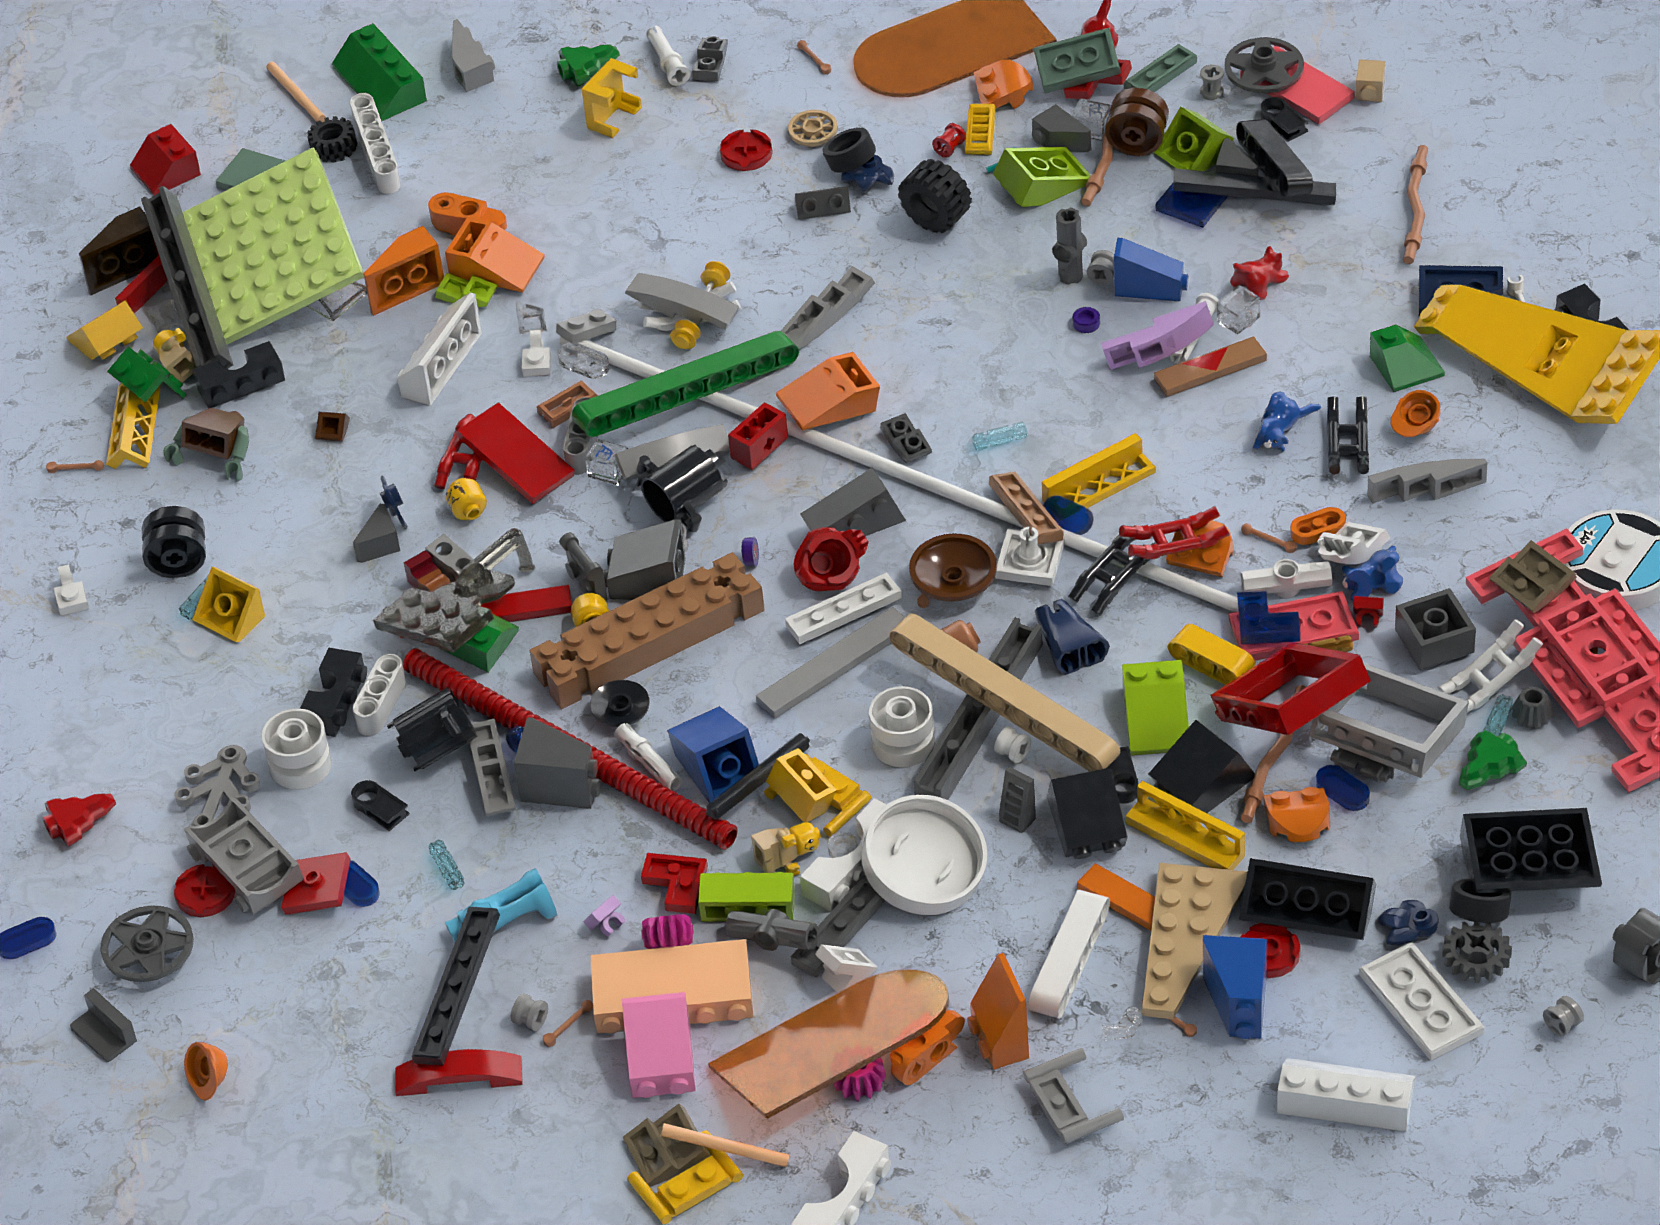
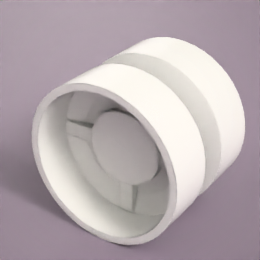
M899 686L882 691L872 700L869 707L872 749L875 756L881 762L899 768L912 767L925 761L935 746L933 710L930 699L918 689Z
M289 709L274 715L267 721L262 730V741L273 780L280 786L289 789H305L321 782L328 775L332 765L326 732L321 718L309 710Z

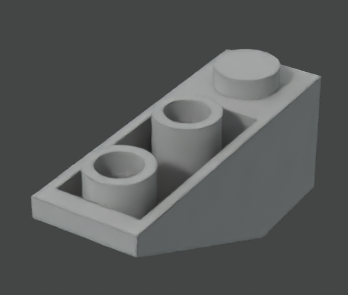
M458 19L453 20L452 61L455 78L466 92L493 82L495 64L492 57L484 53L481 43L473 39L468 27H464Z

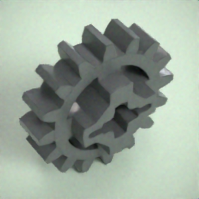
M1464 921L1462 922V929L1453 926L1451 928V935H1445L1442 948V957H1445L1444 965L1445 967L1452 966V975L1462 973L1463 981L1468 980L1469 977H1474L1475 983H1479L1480 977H1485L1490 982L1492 981L1493 973L1501 977L1503 975V968H1509L1512 955V946L1509 945L1510 938L1509 936H1502V928L1500 927L1492 930L1491 923L1480 926V923L1474 922V926H1469ZM1457 947L1460 949L1459 955L1456 951ZM1494 948H1496L1498 952L1497 955L1494 954Z

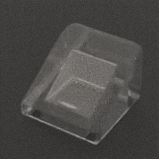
M516 302L520 334L530 333V330L547 331L544 308Z

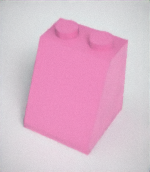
M685 992L622 999L632 1098H649L656 1095L683 1094L696 1091L691 1028Z

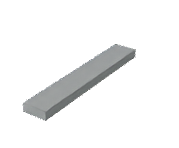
M891 607L756 695V702L774 719L891 644L889 633L905 616L894 607Z

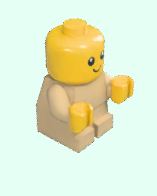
M180 328L174 331L163 330L155 336L153 347L165 368L180 382H184L193 374L192 369L197 368L192 352L183 347L186 336Z
M803 822L789 829H766L751 835L754 860L765 873H774L775 869L783 867L786 873H793V876L800 874V871H798L800 867L798 863H793V860L798 855H804L818 848L819 839L821 838L820 831L817 827L814 828L810 822Z

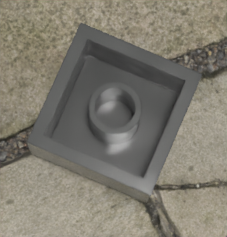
M1450 588L1396 605L1395 631L1420 670L1475 652L1476 628Z

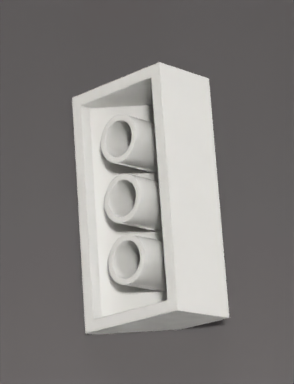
M470 292L448 307L445 313L438 318L437 324L432 331L425 336L424 342L419 349L412 354L411 360L406 367L399 372L397 383L400 387L402 398L431 406L478 340L482 330L476 295Z
M1287 1058L1282 1065L1279 1080L1277 1113L1406 1132L1415 1076Z

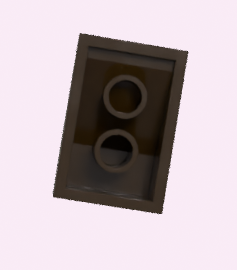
M140 206L116 216L78 253L90 295L140 274L159 255L146 213Z

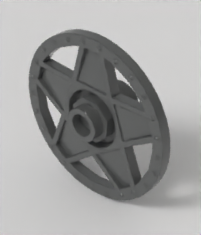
M1271 37L1245 40L1234 46L1225 58V73L1228 79L1237 87L1254 93H1274L1287 89L1301 78L1304 71V59L1300 51L1289 42ZM1271 45L1284 48L1287 51L1276 52ZM1254 46L1252 53H1239L1243 49ZM1298 63L1296 72L1290 77L1285 69ZM1231 67L1244 71L1241 79L1237 78L1232 72ZM1266 80L1275 85L1260 86L1258 84Z
M156 905L138 907L120 915L108 926L101 940V955L106 967L114 975L124 980L133 982L158 980L175 972L190 956L194 944L192 928L188 920L174 909ZM150 914L142 925L127 922L138 916ZM169 917L180 923L185 932L168 930ZM113 935L122 946L109 957L108 947ZM182 950L178 958L165 967V955ZM140 963L146 973H132L123 969Z

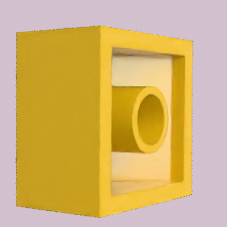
M123 301L66 338L91 360L98 356L103 360L116 352L114 346L120 342L126 346L137 339L136 332L143 329L127 302Z

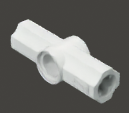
M1283 559L1276 562L1273 568L1242 571L1241 584L1243 596L1275 593L1282 598H1291L1297 595L1301 589L1332 586L1330 562L1298 564L1293 560Z

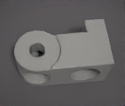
M442 534L425 547V550L432 557V562L457 587H463L480 572L474 559L445 534ZM441 546V551L437 553V548Z

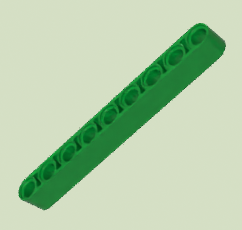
M773 331L582 401L574 407L571 417L589 437H597L786 367L797 359L799 348L782 331Z

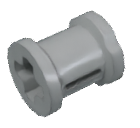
M1206 65L1200 70V77L1203 80L1200 94L1207 100L1220 98L1224 93V88L1221 85L1224 71L1218 65Z

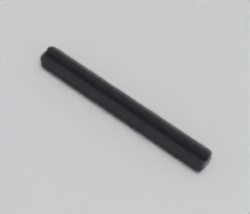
M802 733L797 734L706 806L707 816L718 820L764 784L777 758L797 748L802 752L807 750L810 746L808 736L805 737Z

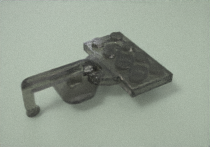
M517 528L508 530L466 565L456 582L441 586L432 593L414 587L403 592L400 598L385 607L373 619L376 629L455 652L494 619L491 610L481 607V604L500 599L515 585L512 575L491 569L514 550L520 563L519 571L530 572L535 569L521 530Z

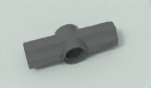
M1070 207L1068 209H1061L1056 214L1057 242L1052 247V253L1058 260L1060 282L1067 285L1079 283L1082 280V250L1087 246V239L1081 232L1079 210Z
M776 909L769 910L766 915L730 911L726 918L725 930L728 937L755 941L764 950L774 951L779 945L814 950L818 943L819 929L816 923L789 919L785 913Z

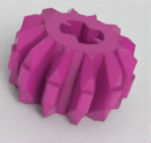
M686 914L651 917L642 921L641 936L644 947L647 949L683 946L693 943V924H691V918Z
M858 1046L854 1052L846 1048L844 1056L836 1055L835 1065H832L831 1077L833 1078L836 1091H842L845 1099L854 1095L858 1102L863 1095L871 1099L873 1091L881 1092L886 1072L881 1056H875L872 1048L863 1052L861 1047Z

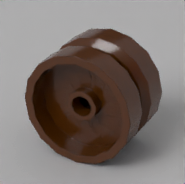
M1137 87L1124 89L1116 94L1112 101L1110 115L1105 126V136L1109 144L1117 151L1131 156H1145L1156 151L1162 143L1164 129L1168 121L1169 109L1165 100L1153 91Z

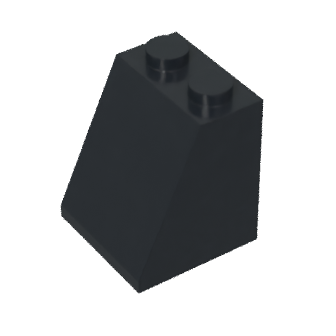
M1195 720L1148 775L1155 782L1154 787L1208 813L1252 781L1255 773L1235 749L1198 720Z
M1111 768L1051 779L1047 800L1065 857L1073 856L1074 859H1083L1091 856V852L1103 850L1104 853H1113L1121 850V846H1125L1128 836Z

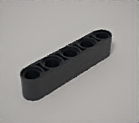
M1266 119L1240 121L1237 123L1236 136L1239 144L1283 197L1311 194L1313 190L1312 174Z

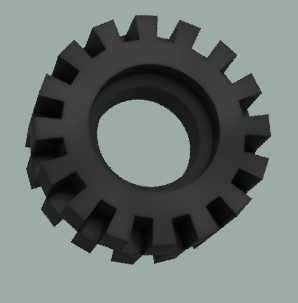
M333 116L332 120H329V117L324 118L325 122L319 120L316 122L317 126L312 125L310 127L311 131L308 130L307 132L310 149L314 147L323 162H328V159H331V162L334 163L337 158L343 161L345 160V155L350 157L352 155L351 151H356L358 143L351 121H346L343 117L338 120L337 116Z

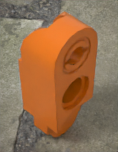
M448 192L436 194L429 200L428 207L431 222L435 229L441 232H447L450 235L456 236L467 217L489 221L504 230L507 229L505 214L501 210L488 208L486 201Z
M947 1010L935 1020L927 1015L903 1032L902 1037L891 1047V1074L907 1086L917 1082L958 1048L952 1041L957 1038V1035L963 1029L965 1024L964 1017L954 1010Z

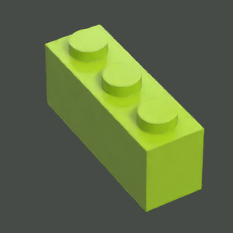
M701 873L698 901L701 922H727L726 918L730 911L766 915L771 909L779 910L785 913L789 919L794 920L795 886L793 873Z

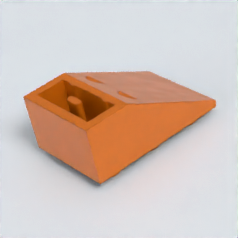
M467 217L445 251L449 274L465 280H470L472 275L497 284V287L522 293L545 258L542 252L496 224Z
M854 352L826 359L777 391L776 396L801 430H806L876 412L880 385Z

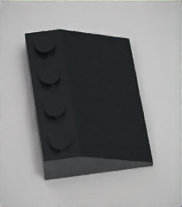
M1587 808L1463 814L1460 841L1464 862L1476 893L1602 886Z

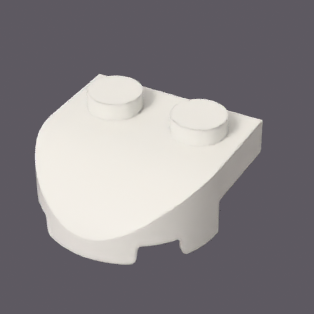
M1346 522L1336 534L1327 532L1321 534L1317 541L1320 547L1318 552L1323 560L1342 564H1360L1368 561L1376 551L1381 550L1382 546L1390 539V536L1386 529Z

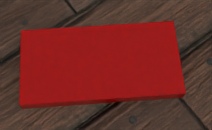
M499 402L457 429L456 436L531 504H534L574 476L575 470Z

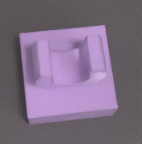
M612 895L583 922L591 931L600 924L601 932L605 936H609L614 930L609 926L608 920L614 921L619 927L625 922L624 917L620 913L614 912L621 903Z

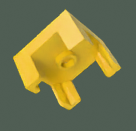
M611 58L582 88L587 129L614 138L619 132V128L604 122L617 109L635 115L642 108L640 97L623 90L622 74L636 79L638 77L636 67Z

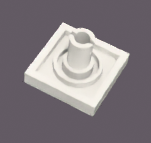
M1025 527L1021 531L1007 529L997 563L996 579L1053 586L1064 548V536L1061 541L1038 544V531L1033 527L1031 529L1032 536L1029 535V527Z

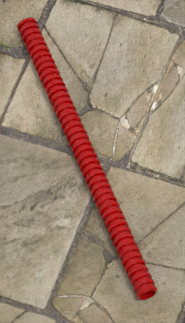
M418 648L410 650L404 658L403 670L410 673L427 684H431L440 691L449 687L457 700L461 698L462 702L468 707L473 708L489 719H495L496 723L507 727L511 731H515L518 735H522L527 717L591 746L582 739L576 738L566 730H562L539 715L533 714L530 710H526L510 699H506L503 695H499L496 691H492L483 684L477 683L476 680L470 679L469 676L463 675L460 671H456L454 668L449 667L440 660H436L433 656H429ZM591 746L593 759H596L598 762L596 779H600L603 783L608 784L619 792H623L626 796H630L633 800H637L646 807L652 808L653 811L659 812L669 820H674L676 824L689 829L692 833H696L707 841H711L712 844L718 845L721 849H727L734 843L738 832L736 825L730 824L727 820H722L721 817L718 820L708 817L706 814L707 810L704 807H700L697 803L685 799L684 796L678 795L668 787H663L661 783H656L655 780L649 779L646 775L641 774L618 759L612 758L609 754H605L603 751Z

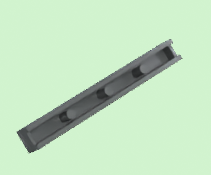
M161 186L159 188L160 193L150 199L143 197L141 201L196 367L219 360L222 367L228 369L234 364L177 195Z
M1015 617L990 656L989 661L1022 680L1043 646L1042 626L1036 624L1032 628L1021 624L1020 618ZM967 694L913 781L914 795H931L948 800L1000 714Z

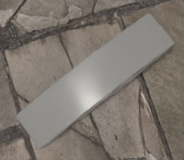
M852 266L838 283L832 280L818 297L811 295L781 331L801 349L823 334L854 307L875 284L873 278Z
M638 273L625 291V294L672 319L678 313L697 324H700L704 319L723 330L727 329L739 309L738 305L700 288L668 278Z
M721 424L644 443L618 452L614 457L625 481L637 479L641 475L637 472L636 468L640 457L643 455L648 456L650 461L660 467L691 445L696 444L704 452L711 449L716 456L729 454L730 448L728 435L724 425Z
M1450 459L1393 468L1368 476L1367 496L1372 503L1395 495H1399L1403 502L1428 493L1431 494L1434 500L1486 483L1488 462L1486 459Z
M495 719L472 723L478 737L471 740L469 744L486 816L514 811L516 807Z

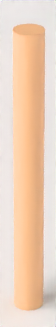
M269 62L266 68L316 122L319 120L325 122L324 118L326 116L275 62Z
M663 1123L660 1135L787 1167L789 1154Z

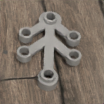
M238 745L226 746L218 752L217 759L201 767L197 764H191L185 768V779L187 783L192 785L200 783L204 777L219 771L217 777L192 789L180 787L175 791L176 803L180 807H188L195 800L210 793L202 814L194 818L191 826L204 825L214 820L224 794L229 800L235 797L250 811L249 798L246 795H241L230 780L232 773H236L241 780L244 791L254 792L260 787L258 775L254 772H249L245 766L247 755L242 747Z

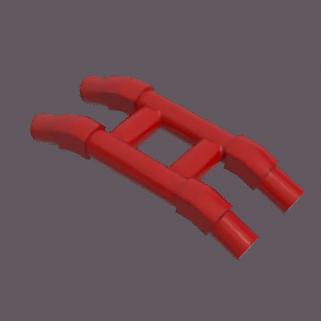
M467 414L457 423L453 437L439 462L434 487L445 489L453 463L467 465L463 475L464 478L476 481L482 459L475 452L473 454L458 452L461 444L464 442L456 436L457 429L475 418L473 414Z
M1216 506L1204 512L1201 511L1195 515L1188 516V518L1150 526L1121 525L1119 527V536L1129 537L1134 540H1147L1153 537L1156 544L1129 545L1128 555L1141 557L1142 559H1157L1160 556L1197 548H1209L1230 534L1226 526L1223 525L1213 531L1198 535V537L1195 536L1193 530L1207 525L1208 522L1220 516ZM1178 531L1181 532L1183 540L1169 543L1164 535Z

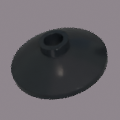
M615 680L602 685L594 692L590 702L593 716L602 724L612 727H619L624 723L629 725L636 723L645 716L650 706V699L646 689L640 684L629 680Z

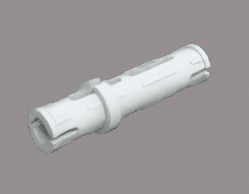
M628 723L621 724L615 730L614 737L626 747L628 754L634 760L640 761L664 787H668L671 791H676L680 788L683 779L651 748V743L646 738L640 737Z

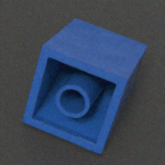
M720 706L667 730L676 758L708 803L712 802L759 765L748 728Z
M1203 935V980L1229 1037L1261 1039L1267 980V939Z

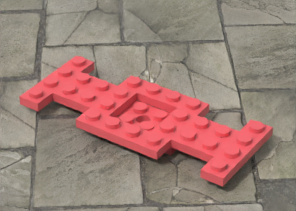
M1567 528L1536 543L1563 564L1583 555V547ZM1516 552L1508 557L1514 559L1519 552ZM1508 557L1466 577L1467 587L1481 604L1506 593L1490 581L1489 577ZM1573 581L1561 594L1535 613L1510 596L1535 627L1516 636L1517 639L1514 641L1513 646L1520 653L1523 648H1526L1533 637L1543 643L1529 666L1576 727L1580 728L1605 716L1633 752V754L1613 763L1611 768L1612 773L1629 793L1659 778L1660 643L1615 588L1594 598L1591 594L1585 595L1576 582ZM1593 647L1603 648L1605 652L1593 654L1590 652V649Z

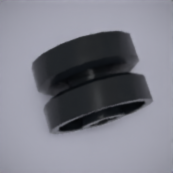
M167 506L152 511L144 519L141 527L143 541L142 557L144 565L151 572L161 577L179 578L193 574L203 566L206 558L205 526L203 519L197 512L187 507Z

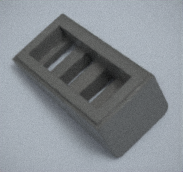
M1008 767L1004 775L999 821L1022 833L1036 819L1034 779Z

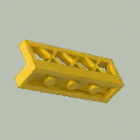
M122 383L118 385L106 465L116 469L125 459L144 468L149 464L161 385L146 402ZM142 404L148 415L143 416L137 405ZM139 424L145 435L140 436L134 425ZM136 444L142 455L132 451L131 445Z
M1134 433L1043 480L1042 501L1061 521H1064L1156 473V466L1143 454L1142 439ZM1137 462L1144 467L1138 471L1128 470L1129 466ZM1110 476L1121 477L1115 483L1104 482ZM1086 488L1097 489V492L1092 495L1081 494V491ZM1063 500L1074 501L1073 505L1062 509L1057 504Z
M1144 781L1138 784L1137 803L1125 815V823L1211 868L1234 870L1245 857V832ZM1148 796L1153 798L1156 801V803L1149 800ZM1226 836L1234 839L1235 843L1229 841Z

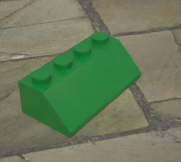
M374 23L350 33L333 60L332 66L357 94L368 93L373 97L381 121L427 101L423 77Z

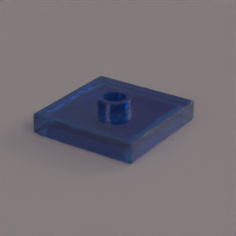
M1172 183L1156 202L1155 207L1158 212L1203 228L1228 196L1174 191Z

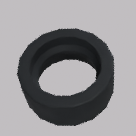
M856 127L840 132L832 137L822 150L830 169L836 173H843L867 163L874 156L876 146L868 130Z
M1462 879L1453 883L1449 909L1457 917L1478 923L1501 922L1507 919L1509 915L1512 893L1511 891L1476 893L1471 879Z

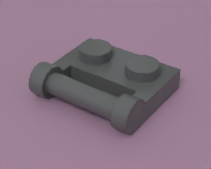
M572 532L564 534L560 538L559 543L566 551L568 563L565 564L567 573L572 579L576 578L584 594L595 593L607 600L603 569L597 562H593L579 546V541Z

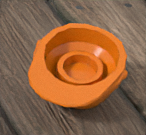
M1415 390L1407 393L1399 399L1396 409L1391 416L1390 425L1392 429L1399 435L1408 438L1428 433L1439 421L1441 414L1440 402L1435 395L1425 390Z
M195 1042L189 1046L185 1054V1075L197 1096L204 1101L209 1100L215 1094L217 1086L223 1082L226 1076L228 1059L224 1051L205 1042Z

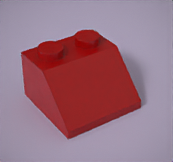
M172 124L148 134L130 163L131 170L154 196L160 193L159 188L161 186L170 190L201 175L196 151Z

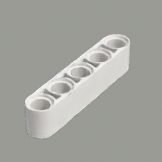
M368 93L356 94L350 100L353 121L379 192L392 194L398 191L401 186L397 162L373 97Z
M1083 890L1077 891L1032 989L1028 1004L1030 1011L1059 1019L1062 1017L1108 915L1109 897Z

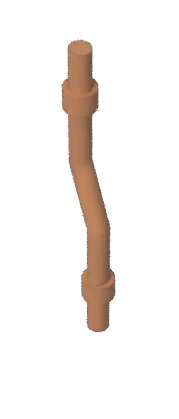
M1105 133L1102 137V158L1094 174L1090 175L1086 183L1087 189L1081 200L1084 206H1090L1096 193L1101 191L1104 184L1103 178L1113 159V146L1109 144Z
M1425 145L1418 146L1416 157L1412 160L1410 166L1411 177L1407 196L1414 217L1410 232L1407 233L1404 242L1406 249L1403 261L1406 264L1414 262L1416 251L1420 248L1422 242L1421 231L1425 212L1418 195L1421 177L1426 173L1427 169L1426 157L1428 147Z
M1298 685L1295 689L1294 695L1306 687L1303 685ZM1294 732L1290 735L1281 734L1259 762L1251 787L1247 788L1243 799L1245 805L1241 814V820L1244 823L1252 822L1256 808L1262 803L1264 795L1262 790L1268 771L1291 743Z

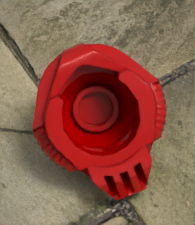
M834 527L816 528L807 533L796 552L793 564L794 572L801 584L810 590H843L856 578L860 569L859 559L866 553L869 542L861 530L837 531Z

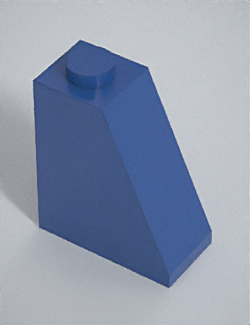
M1117 237L1114 253L1115 296L1181 301L1182 290L1187 291L1189 279L1188 274H1184V262L1125 238Z

